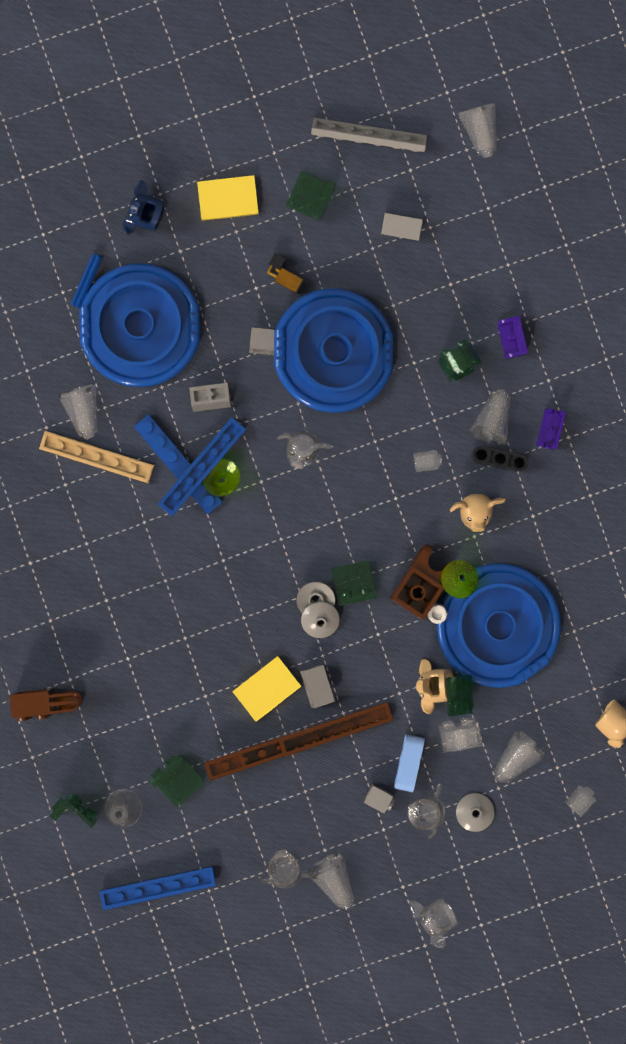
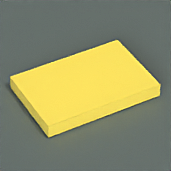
M254 175L197 182L202 221L259 214Z
M277 656L232 692L257 722L299 689L301 685Z

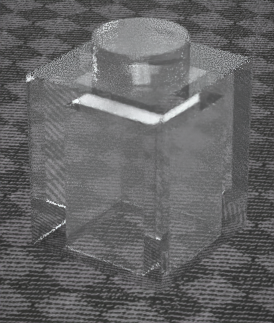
M437 450L413 454L415 473L439 470V466L442 465L441 454H437Z
M579 785L564 802L582 817L596 801L593 797L595 793L587 786L583 788Z

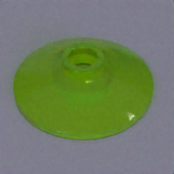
M221 459L202 482L209 493L215 496H225L232 493L238 487L240 472L233 462ZM220 478H226L224 482H219Z
M455 560L444 567L441 574V582L444 590L452 597L466 598L476 590L478 575L470 563L463 560ZM460 575L464 576V581L460 580Z

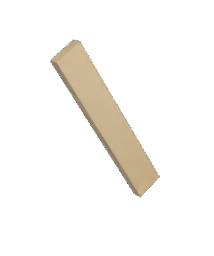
M48 431L44 432L39 447L41 450L148 484L155 466Z

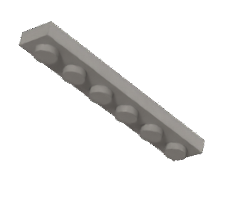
M314 118L311 135H317L318 137L350 140L356 143H369L375 146H388L394 149L401 148L413 152H425L427 135Z

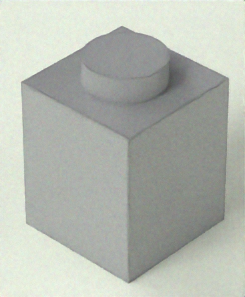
M373 783L363 800L365 804L382 813H385L386 810L390 811L394 804L393 794Z

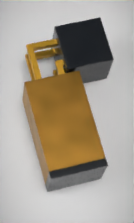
M274 253L269 262L270 267L267 274L276 278V283L298 295L304 280L283 269L282 267L286 259ZM271 268H274L279 274L277 276L270 272Z

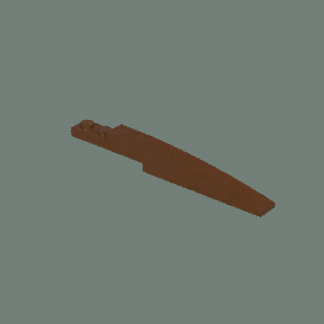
M385 702L240 749L239 751L206 761L204 765L209 780L212 781L393 721L388 703Z

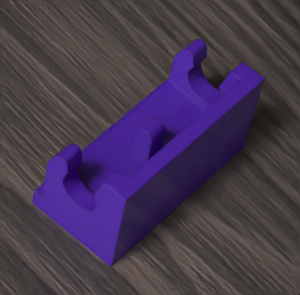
M520 316L497 322L505 360L526 355L528 351Z
M551 408L545 409L536 446L557 450L566 412L555 411Z

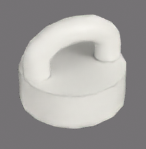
M434 604L428 612V618L433 623H442L447 618V611L441 604Z

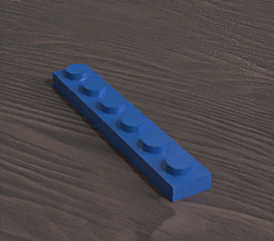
M148 414L134 428L176 478L179 479L191 464ZM204 480L191 494L207 515L222 503Z
M231 417L157 505L173 517L246 429Z
M213 866L107 888L100 890L99 893L102 908L107 910L209 888L217 884Z

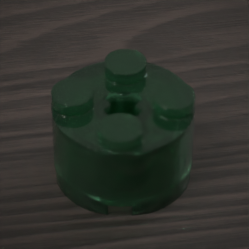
M467 340L458 343L457 348L453 350L447 349L443 351L438 361L450 383L453 378L455 381H458L474 372V366L477 365L479 368L483 364L472 343H468Z

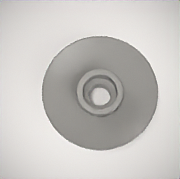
M310 582L304 585L297 594V606L301 613H303L308 605L314 602L323 601L333 606L335 604V596L332 589L322 582ZM314 595L319 596V599L313 600L312 597Z
M314 602L304 609L301 616V624L305 632L310 636L325 638L332 635L338 628L339 614L336 608L327 602ZM319 620L324 621L322 625L317 624Z
M471 793L464 796L456 808L458 822L469 831L478 832L486 829L494 819V806L486 796L479 793ZM474 810L479 811V815L477 817H474L472 815Z

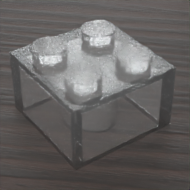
M472 717L460 719L461 722L454 723L453 720L441 722L442 725L438 726L443 752L483 746L479 723L473 720Z

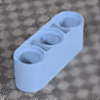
M409 734L405 735L394 783L395 789L413 793L425 738Z

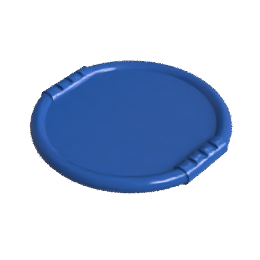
M143 263L120 266L100 277L85 295L79 308L80 345L94 368L108 379L131 387L158 385L179 374L193 358L200 343V305H198L193 292L186 283L165 268Z
M337 288L313 291L296 300L280 318L274 330V368L286 390L302 404L322 412L341 413L351 411L370 402L386 385L393 371L394 333H392L388 321L382 312L365 297L349 290Z
M504 563L477 566L451 585L441 601V605L447 611V618L444 622L437 624L440 647L451 666L463 677L474 683L494 688L521 685L547 666L556 652L561 635V617L557 602L546 584L524 568Z

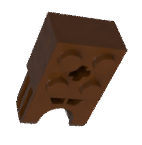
M425 544L419 550L388 598L420 620L425 619L457 568V564L451 561L447 562L440 571H433L428 565V559L432 553V548L428 544ZM418 588V589H419V590H418V593H419L420 595H419V597H418V596H415V597H414V596H413V590H416V589Z
M54 688L15 692L9 695L12 718H17L18 721L29 720L32 716H37V719L49 718L51 714L72 712L80 707L83 702L82 695L76 690L54 692Z

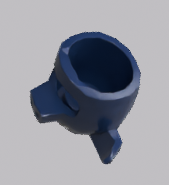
M140 180L134 190L135 197L129 205L128 217L123 221V230L128 235L134 232L136 226L149 231H156L164 212L165 202L147 195L148 186L142 180Z

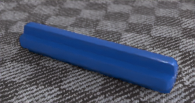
M92 254L71 302V305L74 307H81L83 299L89 291L99 268L102 257L97 254Z

